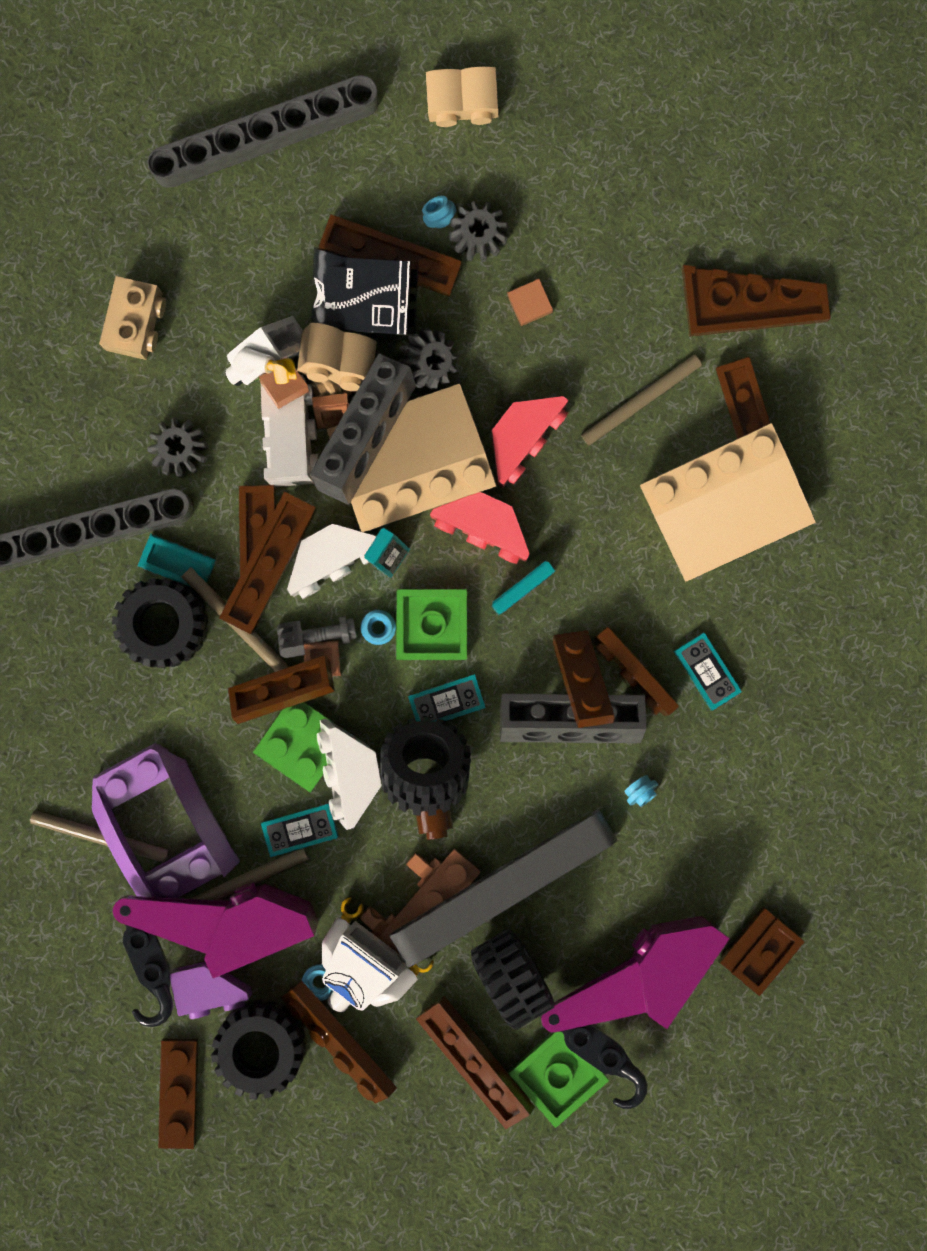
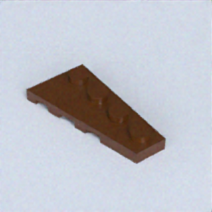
M683 265L682 267L689 337L828 322L831 319L827 284L781 278V280L763 278V275L755 274L741 275L719 269H697L696 266Z

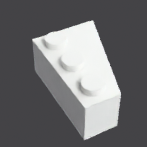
M261 384L262 420H264L265 428L263 450H266L267 468H264V479L275 487L314 484L310 473L318 461V454H312L311 440H317L315 419H309L308 406L313 405L312 397H314L312 384H307L308 393L280 409L277 408Z

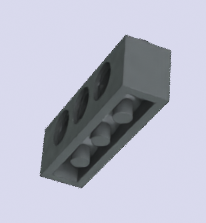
M378 354L310 473L318 491L348 505L350 504L416 387L409 366Z
M502 694L500 704V742L641 743L647 729L645 695H608L614 711L613 723L578 728L568 695Z

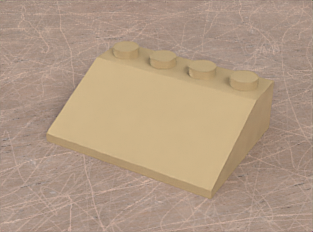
M460 383L407 401L351 501L361 532L496 487ZM337 426L327 429L329 438H331Z
M772 423L640 485L685 582L816 523Z

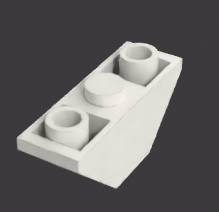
M331 524L302 540L287 588L290 595L295 597L300 594L302 599L307 598L320 590L317 583L318 580H326L330 577L335 582L351 573L349 566L355 563L354 560L358 558L361 559L364 565L370 563L364 558V554L376 536Z
M328 719L319 720L321 732L317 733V741L321 753L326 754L327 766H323V774L327 786L332 787L333 799L329 800L330 811L333 819L338 820L346 830L352 829L381 787L376 752L366 743Z

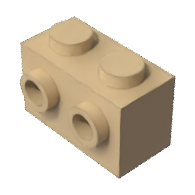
M115 277L99 343L106 351L147 360L149 352L155 351L158 341V332L154 331L156 320L163 317L166 308V298L162 297L163 293L159 287L123 277Z

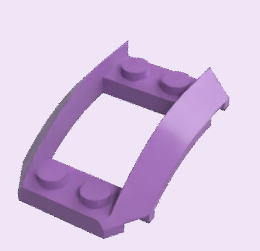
M157 743L93 776L92 812L113 857L136 896L179 898L221 874L225 877L240 860L228 843L225 833L203 797L186 759L168 752L169 749ZM170 778L202 842L167 860L165 863L144 872L121 831L112 809Z

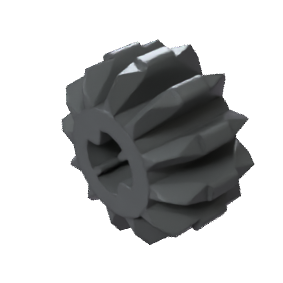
M472 201L470 212L466 208L460 207L458 209L460 218L451 219V226L455 230L450 232V240L458 242L455 246V251L458 254L468 248V261H472L475 252L480 253L481 262H486L487 250L497 257L500 254L497 245L507 244V237L502 233L508 231V223L500 221L503 217L501 210L490 213L491 203L489 201L484 204L483 210L478 209L476 201ZM481 225L482 231L484 230V236L476 237L474 226Z
M421 329L419 335L410 334L408 336L410 345L399 347L406 356L405 359H400L398 362L411 368L417 388L425 386L427 389H436L438 383L442 385L449 383L447 373L454 374L457 372V369L451 363L452 360H456L460 356L457 353L450 352L455 342L444 340L445 333L442 331H434L432 333L430 329ZM426 357H431L430 361L426 362Z
M173 417L171 428L164 422H160L158 425L162 430V434L158 435L151 432L149 435L151 439L157 442V444L147 447V451L150 454H158L153 458L152 464L155 467L163 465L162 473L167 476L175 468L176 476L183 478L185 475L184 466L193 474L198 471L197 467L192 462L195 459L201 463L206 461V457L198 453V450L202 451L209 448L207 442L198 441L204 435L201 428L193 430L194 423L189 419L181 426L180 420L177 417ZM181 439V444L185 446V449L182 453L176 451L177 455L174 456L175 452L170 447L174 441L179 444Z

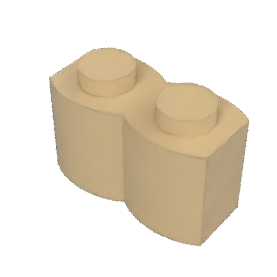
M471 67L462 70L439 69L426 72L429 122L436 121L437 126L451 127L457 124V120L471 119L472 124L483 125L490 123L492 118L498 117L496 67Z
M310 323L302 331L297 371L307 375V378L314 382L331 380L340 384V387L344 390L358 391L375 361L377 342L367 336L343 332L333 326Z

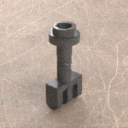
M346 616L339 617L340 624L302 630L300 620L279 624L277 626V634L279 636L280 655L284 658L305 655L304 644L319 642V640L325 641L326 639L342 638L343 645L350 644V640L357 639L353 618L346 619Z

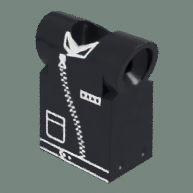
M314 247L313 278L318 294L312 306L311 323L325 324L343 331L402 335L416 333L419 262L350 258L329 250Z

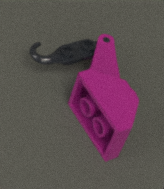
M254 882L234 891L235 895L230 897V901L132 895L121 897L113 906V916L118 922L126 925L123 945L139 982L157 998L160 1005L158 1014L153 1017H146L138 1009H133L132 1014L136 1021L147 1027L159 1026L168 1020L173 1010V999L170 993V966L157 936L205 953L204 960L214 979L314 937L319 921L311 902L266 883L256 887Z
M702 916L653 924L649 931L643 928L632 944L636 948L632 958L554 1001V1008L541 1015L542 1025L549 1032H562L566 1046L602 1073L624 1077L633 1082L636 1089L634 1096L628 1100L615 1098L613 1099V1104L622 1109L637 1107L644 1101L647 1095L648 1084L644 1074L633 1065L618 1042L592 1024L647 1013L650 1018L668 1029L730 938Z

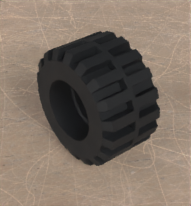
M152 578L148 579V582L140 581L134 584L135 588L133 590L127 589L122 594L125 597L124 600L117 602L114 608L118 610L117 617L112 616V624H115L117 627V631H114L113 634L114 638L121 642L119 648L123 653H128L131 660L148 667L179 666L183 661H189L193 658L192 654L201 649L203 646L200 644L202 638H206L208 632L205 630L208 616L204 615L203 609L205 607L192 590L172 580ZM156 603L170 604L175 608L179 616V629L175 637L162 645L150 642L145 637L142 629L144 614Z
M422 717V721L416 722L415 718L407 720L406 726L400 723L394 727V734L388 733L385 738V744H382L380 780H382V789L384 793L388 792V799L392 804L399 802L400 810L406 812L408 808L412 809L413 815L421 816V811H428V816L436 815V810L441 809L444 813L450 810L451 803L457 805L460 802L462 794H465L468 788L471 751L470 746H466L467 739L463 734L457 735L458 728L452 724L447 727L445 726V721L438 718L436 722H432L430 717ZM418 759H430L439 763L443 768L435 773L422 774L413 771L407 765Z
M507 928L471 950V960L494 1005L509 1026L518 1030L554 1008V999L546 982L515 932Z
M256 1000L248 1006L245 1003V1006L238 1008L235 1012L232 1011L217 1031L218 1033L213 1040L212 1047H214V1051L211 1054L212 1063H217L214 1071L217 1077L223 1075L225 1080L222 1084L227 1089L231 1085L237 1088L234 1094L240 1097L246 1092L250 1093L249 1099L257 1100L260 1094H264L266 1099L272 1097L277 1090L279 1093L286 1089L289 1082L292 1083L303 1061L306 1044L303 1043L305 1037L304 1030L298 1027L300 1021L290 1017L285 1006L282 1009L275 1007L276 1002L268 1001L267 1004H261V1000ZM251 1031H261L270 1035L276 1041L279 1048V1058L276 1063L268 1067H255L246 1062L239 1049L241 1037Z

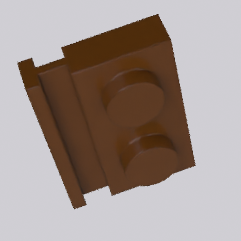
M762 907L719 958L718 962L760 997L805 941L766 908Z

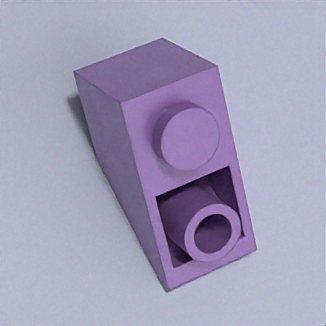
M206 962L175 968L170 972V982L178 1016L189 1014L190 1019H196L209 1015L211 1013L210 1009L221 1006L224 1007V1011L235 1010L245 1006V1001L249 1000L252 995L250 986L229 973L213 979Z

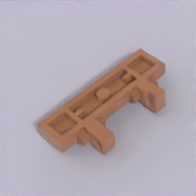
M455 848L442 863L437 858H434L429 864L416 853L406 862V865L421 877V880L417 883L420 889L397 916L391 913L385 919L371 906L361 915L360 919L373 930L371 933L398 954L399 952L389 936L392 932L468 887L481 873L474 864Z

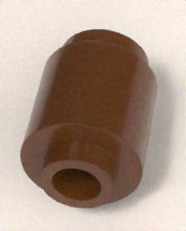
M441 809L436 810V815L428 816V811H421V816L416 815L419 834L426 833L427 840L448 837L447 830L454 828L451 809L444 813Z

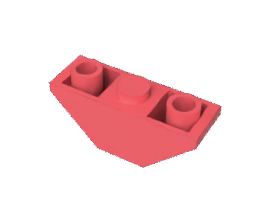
M560 396L513 402L491 433L498 485L504 488L507 482H510L512 485L517 482L526 470L520 463L529 454L534 458L547 443L543 436L549 425L557 430L569 414L564 410L569 400Z
M482 492L436 507L430 514V517L436 520L434 527L451 535L458 528L462 530V533L468 535L466 539L468 543L484 550L487 544L493 547L497 546L501 548L498 556L511 563L517 564L519 558L526 562L530 554L513 507Z

